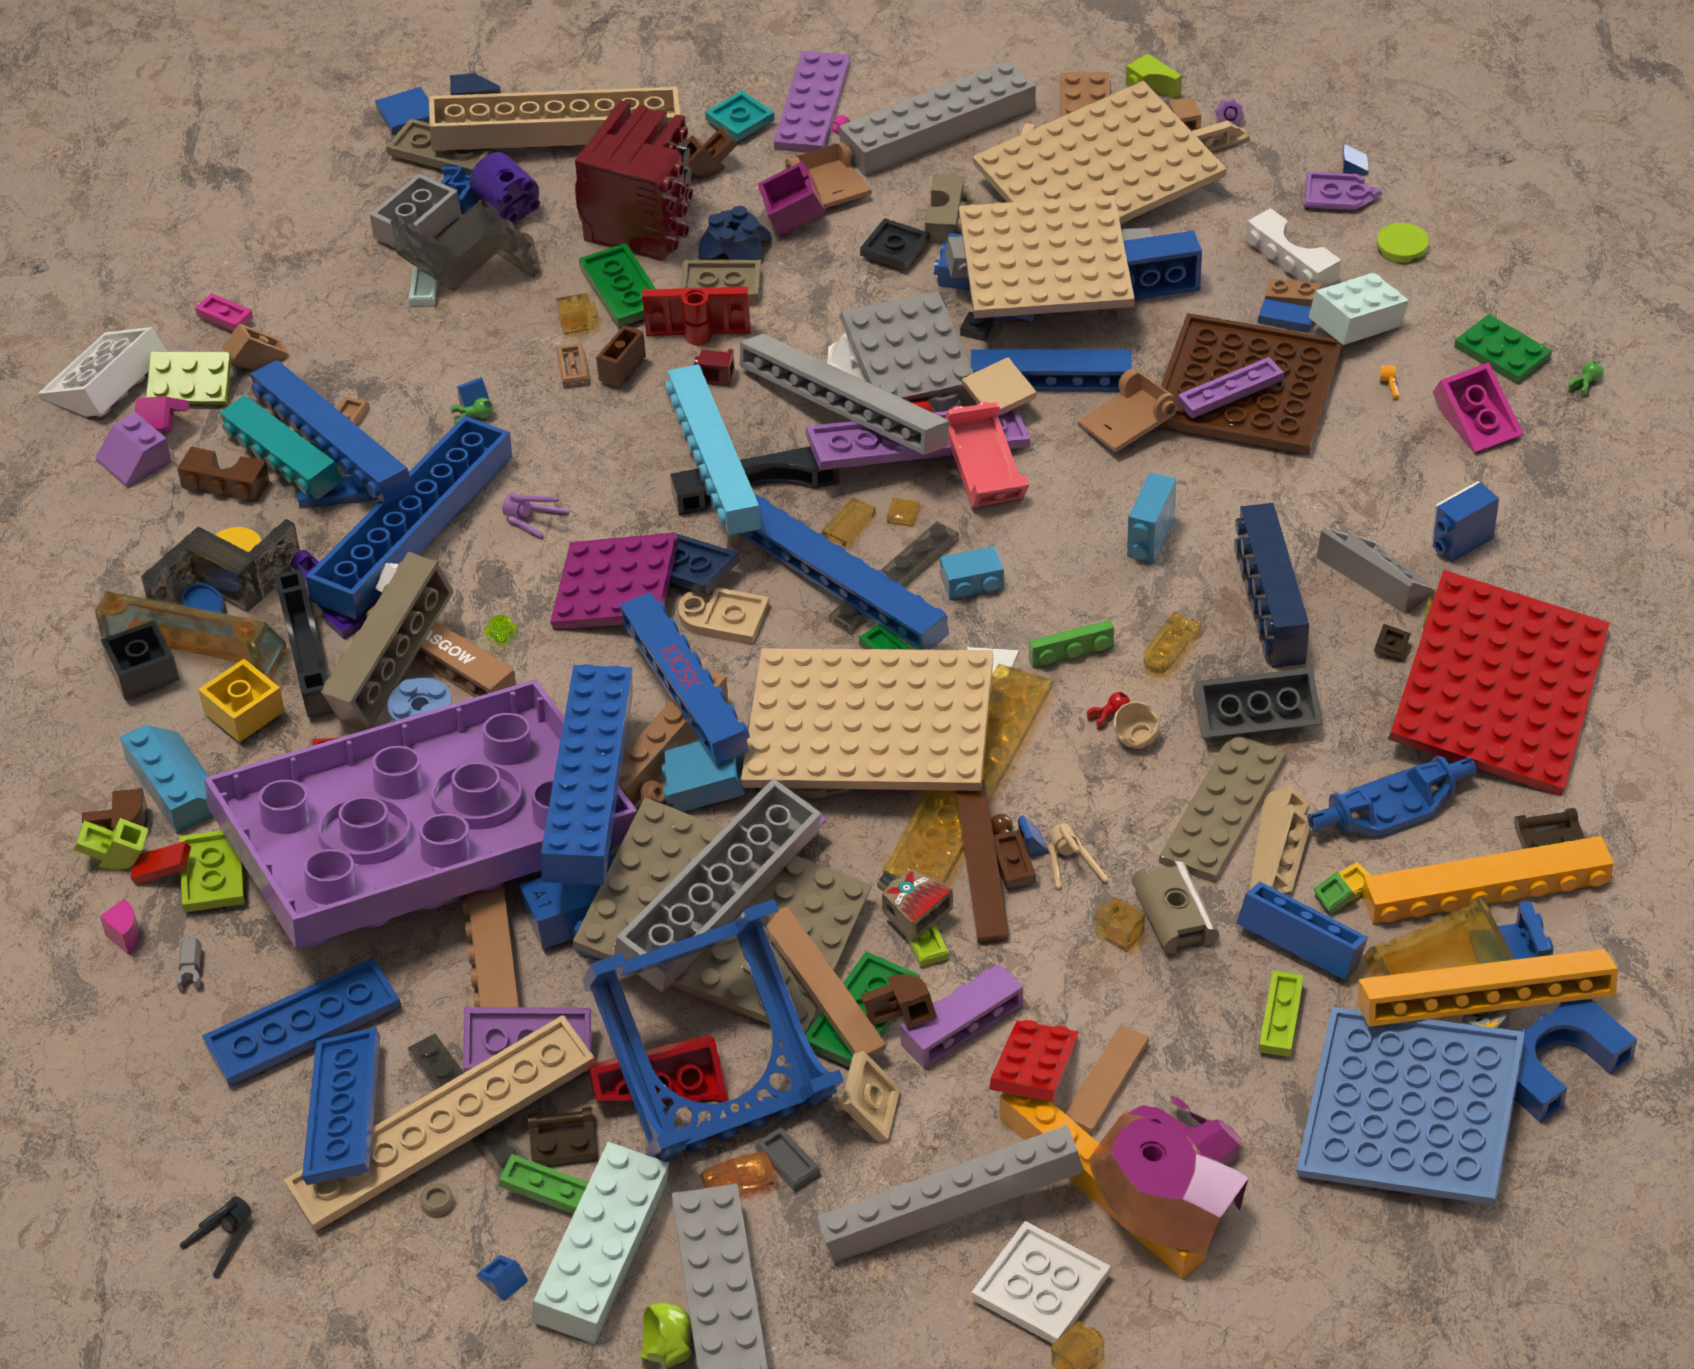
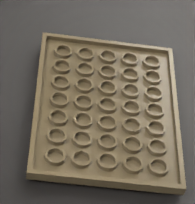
M644 798L606 874L605 884L600 886L573 940L572 947L601 959L614 956L616 937L724 828L651 799ZM795 855L744 909L775 899L778 910L788 906L835 971L870 893L871 884ZM743 910L731 921V923L736 921V919L740 916ZM768 936L802 1028L806 1034L818 1010V1005ZM738 939L703 950L670 984V986L769 1024Z

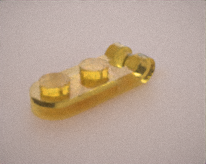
M1173 612L1145 649L1143 654L1144 667L1153 673L1168 671L1191 639L1198 635L1201 622L1195 619H1185L1183 614Z

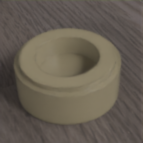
M444 1184L429 1185L420 1195L422 1210L428 1216L441 1217L448 1214L453 1208L454 1199L452 1191Z

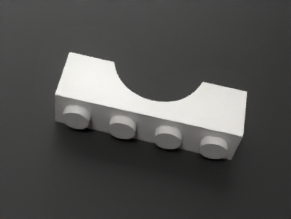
M1271 208L1247 221L1246 241L1299 281L1321 283L1322 289L1340 280L1341 259L1324 247L1308 249L1290 243L1287 240L1288 221Z

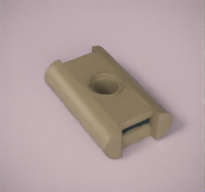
M1174 861V867L1151 872L1143 868L1133 875L1132 884L1166 953L1176 954L1177 948L1202 942L1204 947H1207L1216 942L1219 937V931L1184 862Z

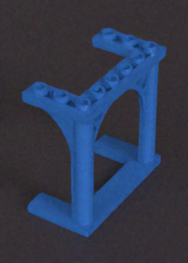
M775 899L744 909L735 922L625 960L623 953L594 962L582 979L586 992L592 990L649 1145L645 1148V1152L650 1157L666 1162L678 1157L677 1155L682 1153L681 1151L687 1147L689 1152L706 1147V1140L718 1136L719 1141L737 1135L736 1129L748 1125L749 1130L767 1124V1117L778 1114L779 1119L797 1113L796 1107L805 1103L808 1104L809 1108L820 1105L837 1093V1087L844 1082L840 1069L833 1072L827 1071L814 1054L805 1036L768 939L765 927L779 911ZM738 939L770 1024L772 1034L770 1060L759 1081L743 1095L721 1103L707 1104L690 1101L671 1091L654 1072L619 980ZM784 1055V1064L789 1063L791 1069L785 1066H778L777 1058ZM775 1073L786 1076L790 1080L791 1088L788 1091L775 1089L770 1084V1076ZM766 1090L775 1099L765 1096L762 1097L763 1101H760L757 1098V1092ZM664 1098L671 1099L674 1104L668 1110L667 1115H665L663 1108L667 1107L662 1102ZM745 1103L752 1107L746 1109ZM731 1104H737L739 1110L737 1112L731 1111ZM686 1107L692 1113L691 1122L688 1127L684 1126L678 1129L674 1124L675 1113L680 1108ZM724 1111L726 1117L720 1119L721 1114ZM709 1112L711 1115L710 1121H708V1118H705L700 1126L696 1127L699 1113Z

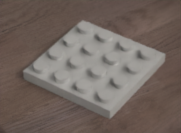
M939 291L845 310L839 316L866 382L906 401L965 389L962 385V378L973 374V370Z

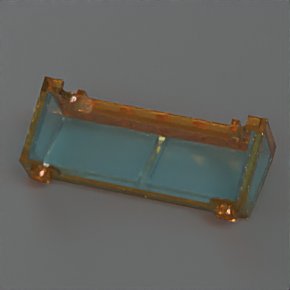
M106 591L95 609L102 639L155 620L170 649L236 662L245 659L270 680L287 650L286 642L264 621Z

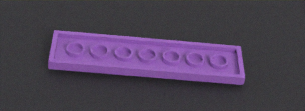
M1014 408L998 416L1009 448L1029 447L1031 438L1017 409ZM947 411L934 412V414L945 418ZM854 421L806 426L805 435L820 470L953 455L949 442L948 446L923 455Z

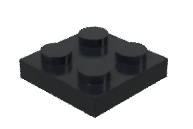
M884 218L860 247V256L906 271L930 241V233Z

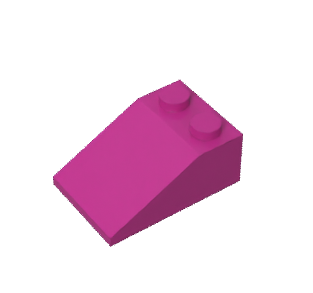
M1489 362L1442 379L1433 390V395L1444 417L1474 454L1521 437L1524 434Z

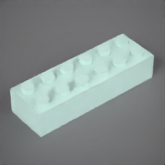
M607 1142L534 1298L532 1322L595 1344L667 1185L669 1163Z

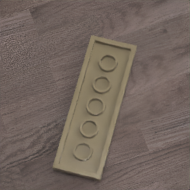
M1239 735L1229 736L1160 853L1159 863L1168 867H1174V861L1184 862L1190 875L1216 883L1286 759V752Z

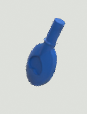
M197 583L188 586L183 591L182 602L189 613L199 618H213L217 624H220L232 635H237L240 632V626L230 619L225 612H222L224 601L216 588L207 584Z

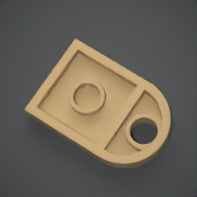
M714 587L708 594L691 590L679 602V620L683 627L692 633L753 645L770 603L767 596ZM690 606L700 607L696 610L687 609Z

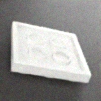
M1025 1221L971 1292L972 1300L1058 1346L1111 1274V1266Z

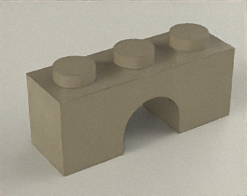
M933 175L931 207L928 206L925 220V231L930 233V241L928 243H946L949 233L962 234L959 206H966L969 192L968 186H964V176Z

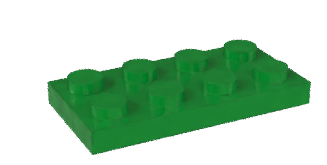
M626 243L578 258L581 270L618 327L644 319L642 289L656 288Z
M866 951L843 984L866 1015L860 995L889 985L887 977L908 974L920 978V975ZM821 1012L805 1034L812 1050L850 1067L853 1055ZM895 1018L874 1025V1028L881 1037Z

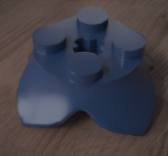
M735 206L731 210L712 214L708 218V227L699 242V259L713 260L721 256L722 253H725L730 260H759L762 252L761 241H768L771 238V233L758 222L753 214L747 212L744 206Z

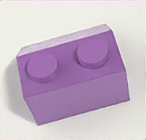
M136 412L113 424L96 456V461L127 488L172 462L167 439Z

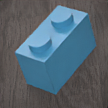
M995 546L940 557V577L949 600L1004 589V568Z

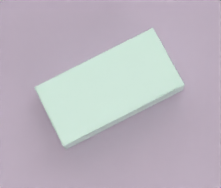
M439 265L413 266L409 293L410 307L436 306L440 275Z

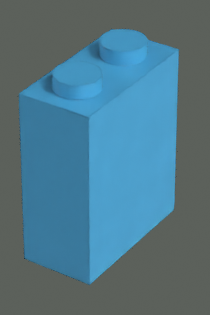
M1149 472L1128 516L1127 557L1154 563L1175 519L1177 478Z
M700 741L666 750L662 772L667 781V786L663 787L667 803H672L675 809L685 812L745 795V788H742L741 783L742 755L716 765Z

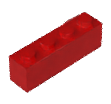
M711 1035L645 1050L658 1078L677 1095L690 1101H729L716 1042ZM617 1058L596 1062L595 1066L587 1070L592 1093L597 1101H632ZM668 1098L662 1099V1101H669V1100H671V1099H668Z

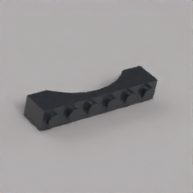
M810 446L740 460L751 486L767 483H787L816 489L839 484V468L820 470ZM699 468L670 474L672 495L679 516L705 511L712 505L711 497L706 493L705 482L701 481Z
M302 569L276 574L274 578L307 717L333 712V709L321 693L328 675Z

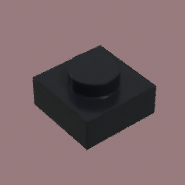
M969 311L960 327V336L985 341L994 325V317L974 318L973 312Z

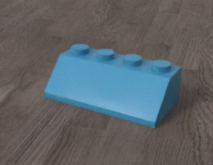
M144 725L120 737L127 763L176 834L213 816L207 807L204 778L209 777V775L178 732Z

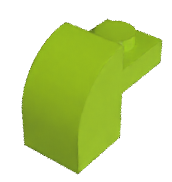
M121 818L113 831L84 821L74 850L101 860L100 868L107 870L127 869L138 859L148 828Z

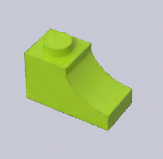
M1147 53L1126 65L1127 87L1144 81L1156 94L1166 95L1173 99L1181 96L1182 75Z

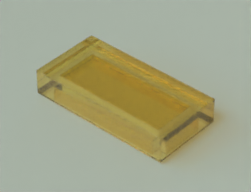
M852 497L822 529V534L828 540L846 547L876 515V507Z

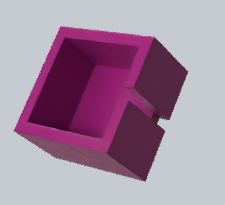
M803 161L757 183L768 216L780 235L792 231L826 213L815 180Z

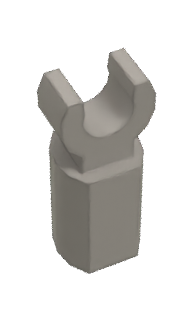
M196 938L183 939L180 943L179 972L176 975V983L179 990H183V984L187 980H193L195 989H199L201 986L199 976L201 942Z

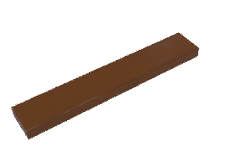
M982 779L981 791L955 790L977 943L1008 940V928L985 779Z

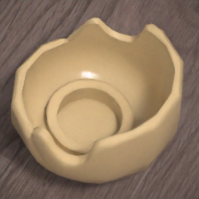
M1132 701L1122 705L1115 713L1114 730L1119 740L1127 747L1142 749L1151 745L1158 737L1160 723L1157 715L1147 703Z

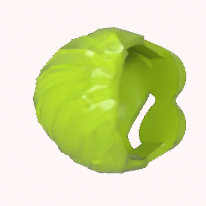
M657 1302L656 1304L647 1305L642 1319L644 1324L642 1336L643 1349L642 1352L639 1351L638 1357L654 1364L662 1362L665 1367H673L688 1360L691 1355V1349L689 1348L691 1320L688 1313L680 1306L670 1303Z

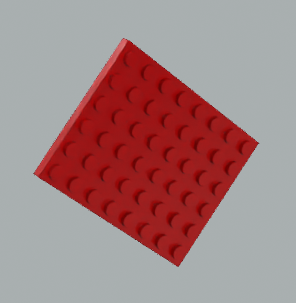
M1443 569L1388 740L1442 756L1455 762L1471 757V761H1474L1477 769L1561 796L1565 788L1610 622Z

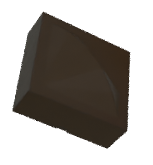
M1383 624L1373 651L1401 661L1411 633Z

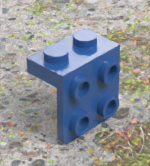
M1531 901L1519 903L1516 923L1473 930L1469 934V941L1478 964L1553 955L1552 940L1550 937L1545 936L1542 916L1540 913L1535 912Z

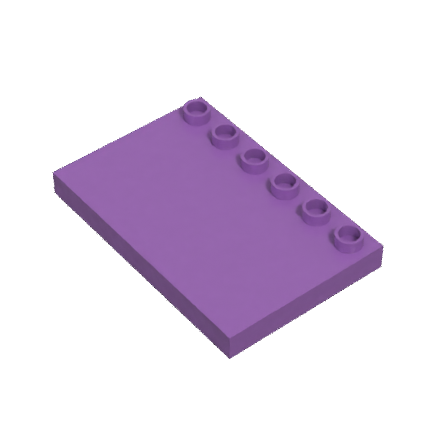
M535 679L204 778L207 807L294 947L297 949L306 945L320 946L329 942L332 937L362 927H379L386 924L391 918L421 908H438L449 899L477 890H494L503 885L505 881L533 872L542 873L541 849L565 716ZM620 788L617 797L610 851L615 846L622 844L637 814L636 808Z

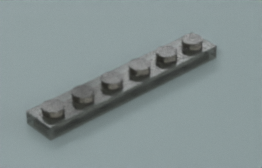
M936 521L880 571L895 583L899 582L906 587L959 541V533ZM845 602L841 603L828 615L829 623L849 635L853 634L870 619Z
M435 1033L408 1047L409 1056L434 1090L464 1073ZM501 1122L471 1139L499 1179L511 1154L528 1160Z

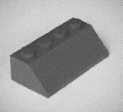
M1313 667L1196 681L1193 689L1196 716L1205 739L1322 725Z

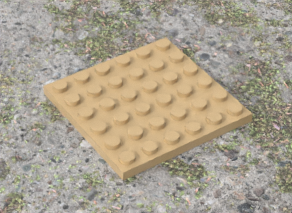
M1115 195L959 206V218L974 318L1134 307V294Z

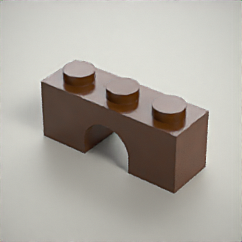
M195 447L189 448L177 468L181 487L184 489L256 503L270 481L266 461L240 456L237 463L232 467L220 469L216 451Z

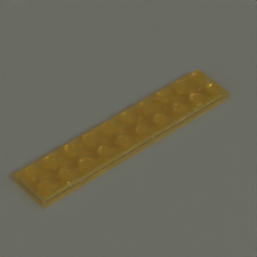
M999 663L992 674L982 779H985L988 804L1050 693L1053 679ZM927 790L884 866L883 874L890 873L899 879L908 870L915 869L946 884L964 851L955 790Z

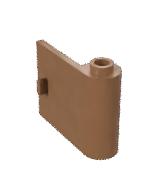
M843 142L785 160L786 169L801 161L804 162L815 180L824 208L871 194V189L851 167L852 151Z
M1129 369L1121 376L1119 380L1120 395L1078 420L1079 426L1114 452L1121 450L1175 415L1179 406L1178 399L1137 369Z

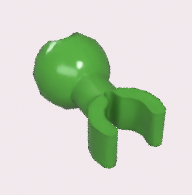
M1590 361L1584 365L1581 377L1570 380L1569 392L1583 386L1580 394L1583 398L1588 393L1590 382H1596L1602 378L1604 374L1603 366L1595 361Z
M479 398L474 402L473 406L464 408L461 405H453L450 407L452 414L455 412L462 414L460 418L454 419V424L456 425L464 415L486 419L491 416L494 407L487 398Z

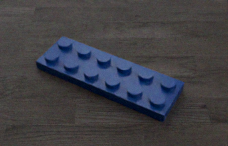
M370 958L202 1035V1038L228 1086H231L315 1047L317 1040L339 1036L400 1008L401 1003L375 959Z
M376 1027L316 1041L302 1173L306 1186L369 1172L380 1034Z

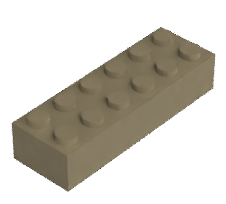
M411 552L407 553L404 560L398 564L389 584L383 588L382 595L376 605L370 609L363 626L355 633L353 642L348 650L339 659L335 671L326 680L321 693L341 722L363 730L371 729L387 703L390 694L398 685L453 595L454 591L437 561Z

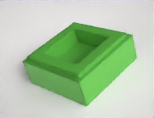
M1338 871L1313 889L1331 915L1357 897Z

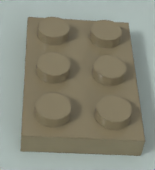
M683 260L680 288L748 286L749 302H758L761 260Z

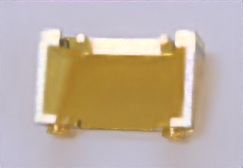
M1483 897L1469 902L1467 907L1459 911L1455 910L1438 921L1398 939L1394 938L1387 944L1383 941L1372 946L1362 956L1373 977L1515 959Z

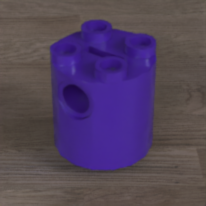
M504 153L489 154L474 167L470 177L471 189L507 223L514 224L517 220L524 218L530 212H534L539 208V186L508 155Z

